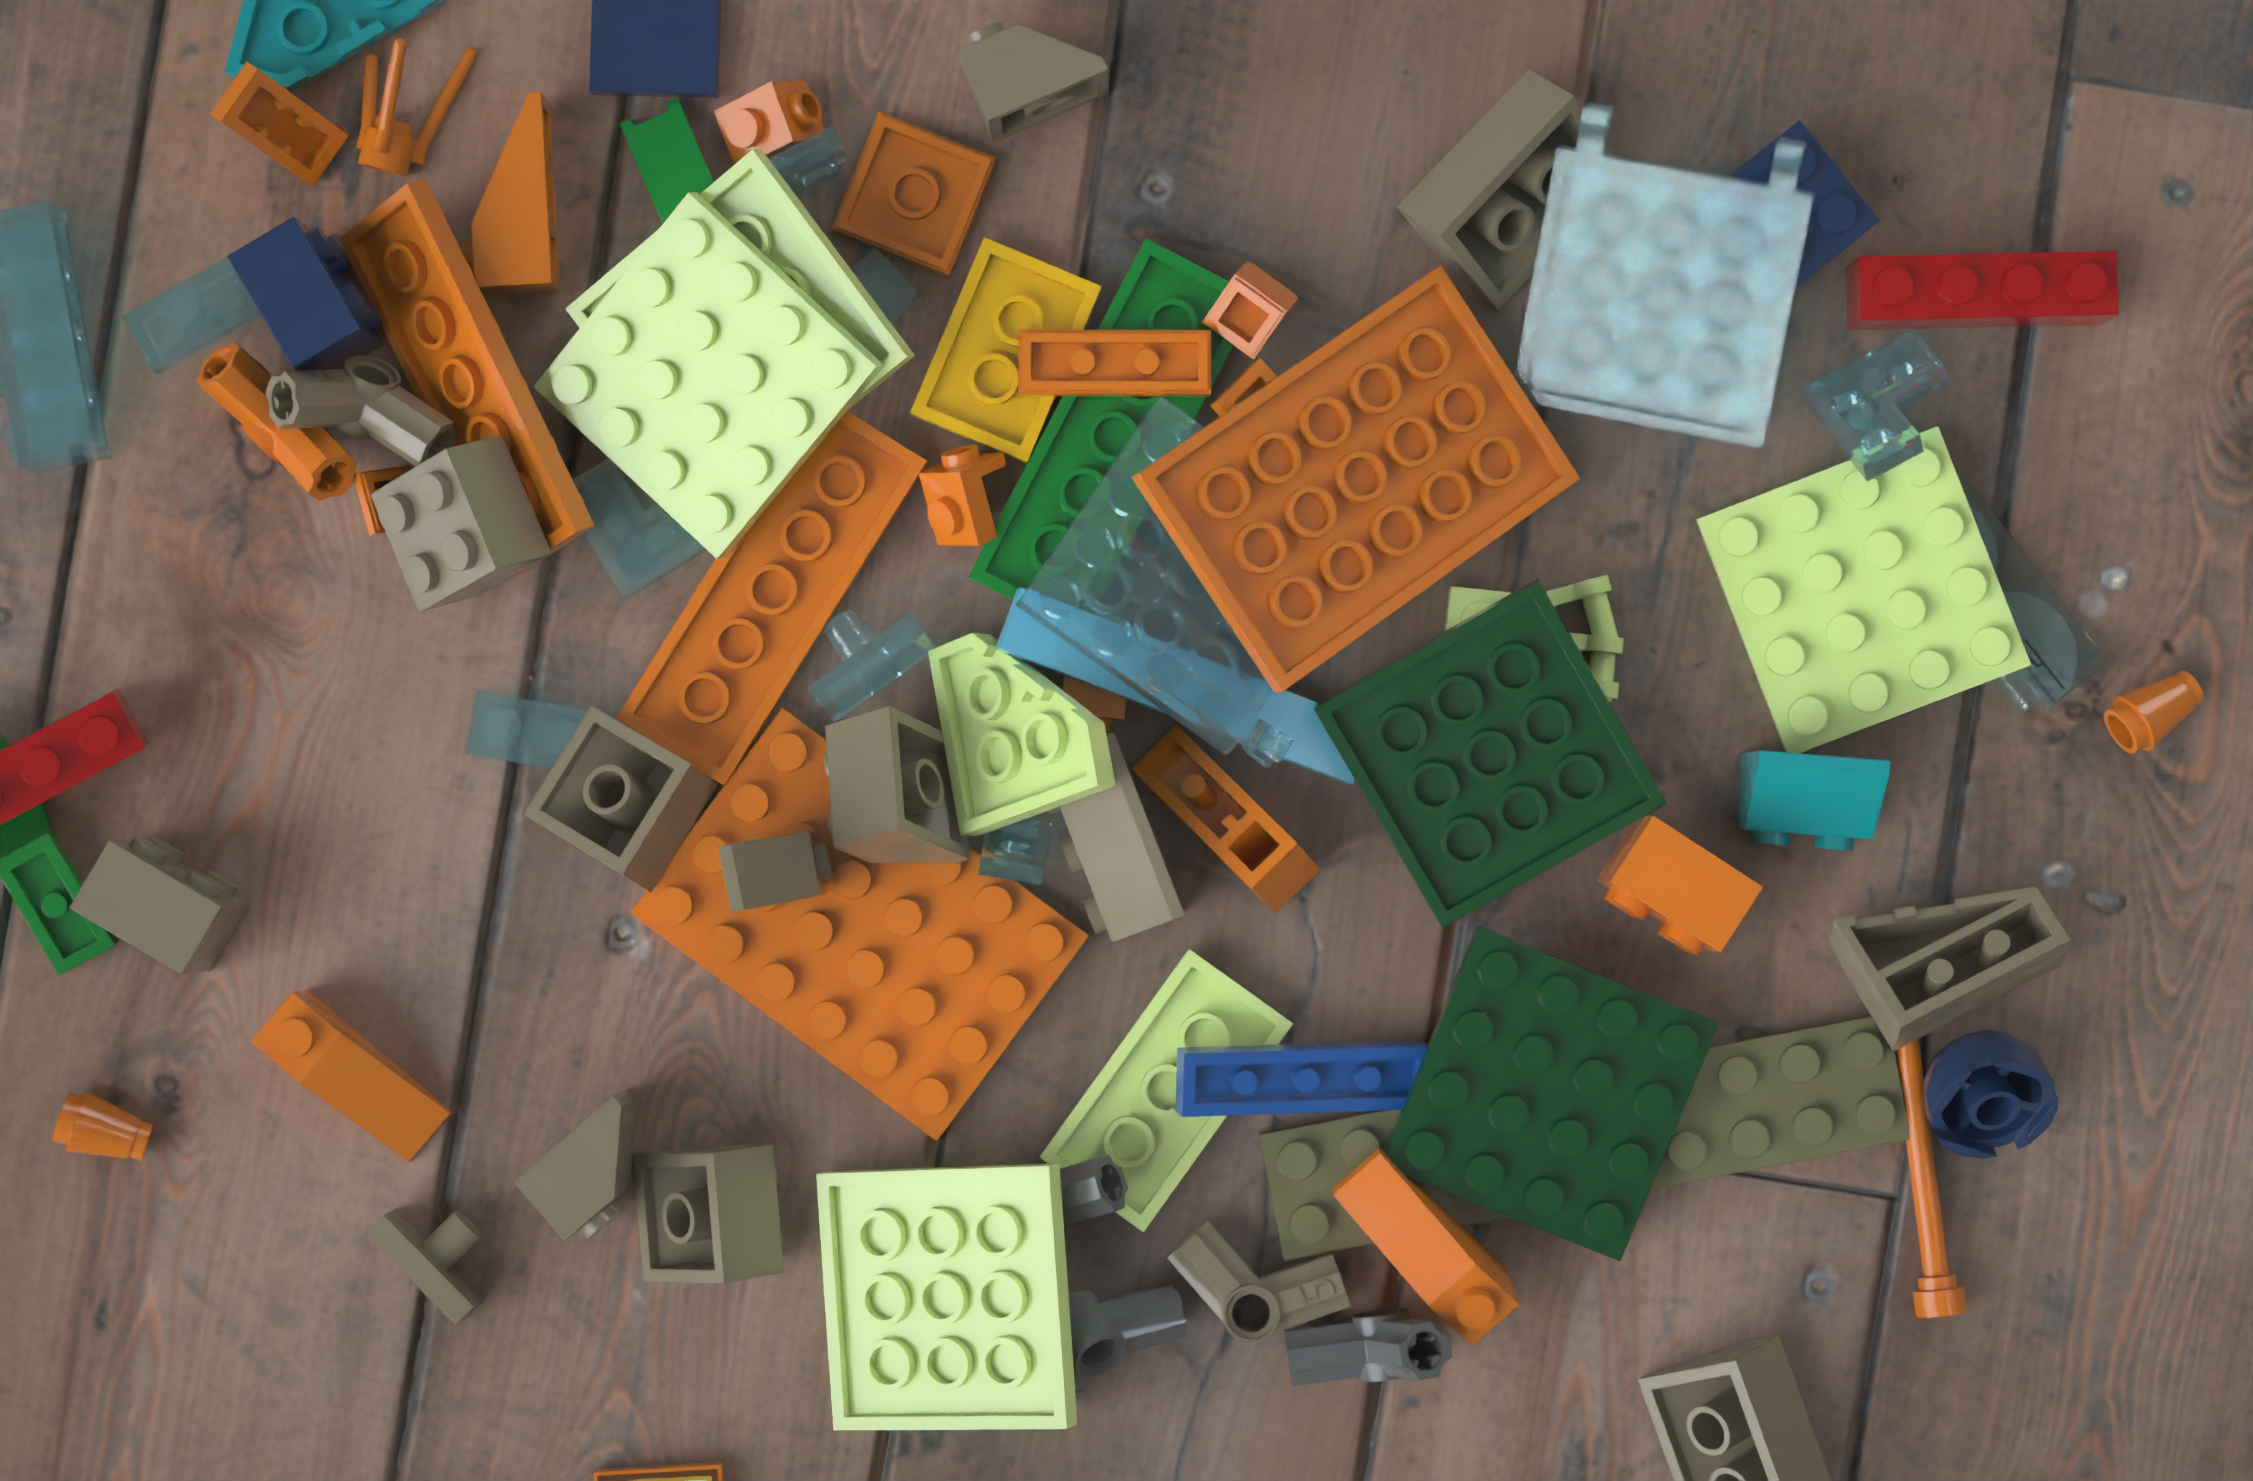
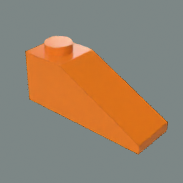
M528 92L472 220V241H466L462 244L463 256L470 266L473 276L484 296L560 292L551 104L542 92Z
M1177 725L1131 768L1274 914L1321 870L1300 845Z
M308 989L291 992L250 1041L299 1084L408 1162L414 1159L453 1113Z
M1379 1147L1331 1189L1337 1201L1424 1302L1471 1346L1519 1306L1508 1269L1412 1178L1405 1176Z

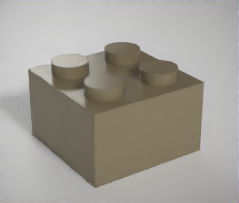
M503 435L446 448L370 494L377 509L379 520L386 531L403 572L404 580L410 589L419 612L476 597L552 554Z
M134 836L132 841H108L69 908L176 972L189 974L211 971L250 904L235 896L239 886L228 878L207 868L201 873L180 864L184 854L172 845L153 836H150L148 841Z

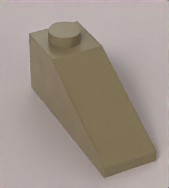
M812 831L718 846L731 912L825 895L823 881L834 879L827 843H815Z

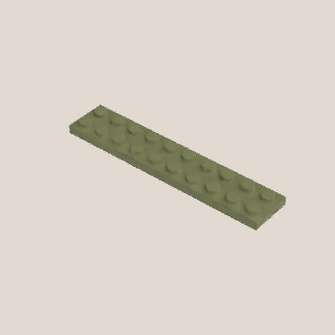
M1861 1016L1710 1046L1650 1190L1910 1140L1909 1123L1895 1052L1889 1046L1872 1016ZM1377 1110L1259 1133L1284 1261L1374 1244L1333 1196L1331 1189L1378 1147L1383 1152L1385 1151L1401 1110ZM1414 1180L1461 1226L1508 1218L1505 1215Z

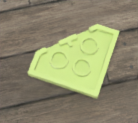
M970 633L928 651L960 836H980L1116 786L1104 722L1027 662L996 650L998 640L990 634Z

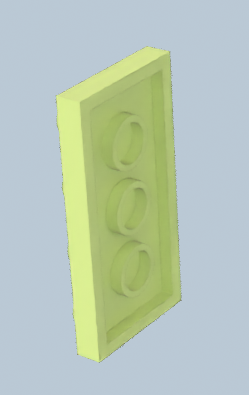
M1188 949L1043 1150L1040 1158L1048 1164L1060 1163V1168L1109 1154L1112 1161L1117 1166L1122 1167L1128 1186L1124 1199L1125 1208L1115 1212L1144 1232L1227 1117H1181L1175 1111L1177 1048L1278 1045L1293 1023L1191 949Z

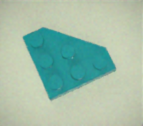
M243 0L224 73L230 78L235 79L247 61L292 93L446 3V0Z

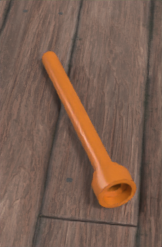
M1919 1039L1894 1052L1909 1123L1910 1140H1906L1923 1270V1276L1917 1277L1918 1289L1912 1291L1915 1317L1931 1318L1963 1314L1967 1312L1964 1286L1957 1285L1956 1274L1949 1273L1931 1129L1924 1105V1075Z

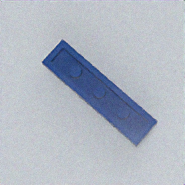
M1425 1041L1177 1048L1175 1111L1181 1117L1401 1110L1428 1043Z

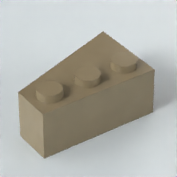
M2037 886L1955 899L1954 904L1916 910L1915 906L1894 909L1893 914L1855 920L1854 916L1837 918L1833 921L1828 946L1894 1052L2061 966L2071 939Z

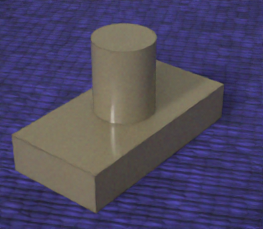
M396 1209L384 1214L365 1233L455 1325L464 1320L484 1301L453 1269V1266L482 1238V1234L477 1227L461 1212L455 1210L426 1239Z

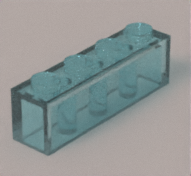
M48 201L0 210V397H6L10 422L3 424V439L9 457L12 460L17 459L18 467L34 473L110 459L65 211Z

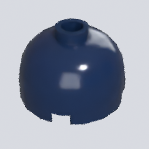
M1995 1030L1967 1033L1949 1042L1934 1056L1923 1082L1926 1115L1939 1142L1946 1149L1963 1157L1980 1159L1997 1157L1994 1148L2005 1146L2013 1141L2017 1149H2021L2031 1144L2049 1127L2058 1110V1098L2054 1091V1081L2041 1057L2033 1046L2008 1032Z

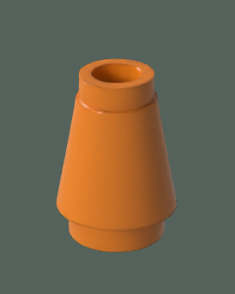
M2181 670L2175 675L2115 697L2112 702L2113 707L2104 713V721L2114 741L2127 753L2135 754L2141 749L2151 751L2196 706L2203 703L2204 694L2197 680L2187 671Z
M86 1091L84 1096L68 1092L53 1133L52 1141L67 1145L66 1152L125 1159L133 1158L142 1161L154 1124L142 1121L141 1118L89 1091Z

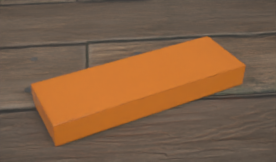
M1019 330L1018 394L1019 396L1211 397V330Z

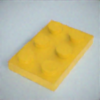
M984 237L911 408V416L994 451L1003 452L1004 455L1027 464L1034 452L1057 396H1019V330H1085L1102 291V286Z

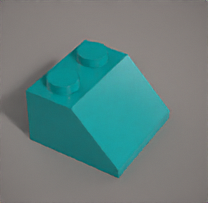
M1763 750L1740 753L1735 829L1751 830V843L1790 846V834L1815 836V848L1853 851L1854 839H1873L1890 775L1891 761Z

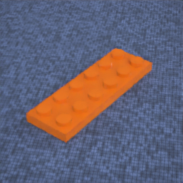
M427 179L406 183L339 239L365 293L383 321L381 326L415 396L453 421V428L457 430L451 447L503 435L553 554L595 525ZM542 560L536 562L535 564H533V565L527 567L526 569L520 571L519 573H517V574H515V575H513V576H516V575H519V574H522V573L526 572L527 570H529L530 568H532L533 566H535L536 564H538V563L541 562Z
M845 412L726 557L714 560L616 719L691 763L718 783L726 786L919 479V473L924 471L928 461L850 412Z

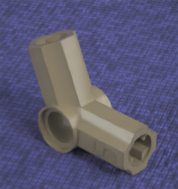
M351 355L345 359L342 369L284 371L282 375H272L265 393L269 403V417L279 429L333 427L337 431L356 439H375L415 466H418L444 449L450 448L457 433V430L453 428L452 420L399 386L400 375L393 366L370 355Z
M1206 1219L1178 1242L1166 1255V1258L1221 1319L1229 1334L1242 1342H1261L1275 1332L1351 1307L1333 1253L1258 1277L1211 1222ZM1254 1294L1267 1302L1269 1308L1267 1316L1263 1322L1256 1326H1243L1235 1321L1232 1316L1233 1306L1242 1296Z

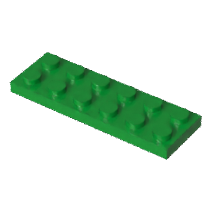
M1145 238L1098 330H1211L1212 389L1234 345L1210 329L1202 321L1229 281ZM1062 396L995 524L997 538L985 543L968 576L969 579L1012 601L1017 589L1024 588L1093 615L1150 507L1131 477L1186 439L1207 397Z

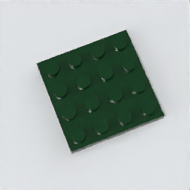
M1539 579L1523 586L1314 705V711L1442 928L1667 804L1666 798Z
M1477 925L1384 1153L1409 1178L1621 1262L1719 1023L1684 1007Z

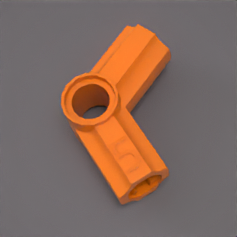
M234 341L226 346L217 347L202 362L200 373L195 379L199 386L241 423V429L263 452L280 466L284 465L286 471L311 496L321 502L328 497H340L355 482L354 471L358 462L325 427L279 429L269 417V403L265 394L272 376L269 371Z

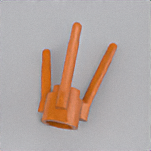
M397 38L394 41L379 116H376L378 57L374 53H369L365 58L361 129L356 148L361 149L357 164L402 177L408 176L411 163L424 166L429 144L477 57L476 49L470 47L464 52L416 139L411 138L413 125L394 120L404 66L406 41L402 38Z

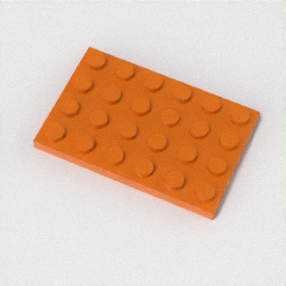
M1441 265L1429 271L1131 477L1275 694L1285 691L1580 480L1577 472Z
M781 708L735 770L726 786H723L685 837L652 892L646 890L630 911V914L937 1141L1089 935L970 846L969 860L927 863H870L834 848L833 838L828 827V816L831 806L829 778L824 768V755L827 751L826 739L787 710ZM807 831L814 833L815 843H827L834 879L823 881L825 895L731 912L718 846Z

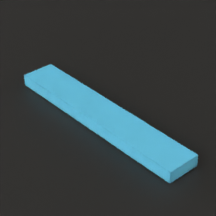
M1024 588L1017 589L998 639L996 650L1126 698V700L1344 784H1353L1354 777L1314 711V705L1317 702L1286 690L1275 694L1266 682Z

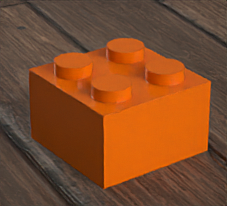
M1644 816L1633 822L1596 879L1597 882L1609 889L1603 897L1605 901L1633 919L1638 917L1644 920L1647 914L1662 923L1657 932L1660 937L1685 953L1690 954L1691 952L1697 956L1702 950L1722 952L1763 886L1655 816Z

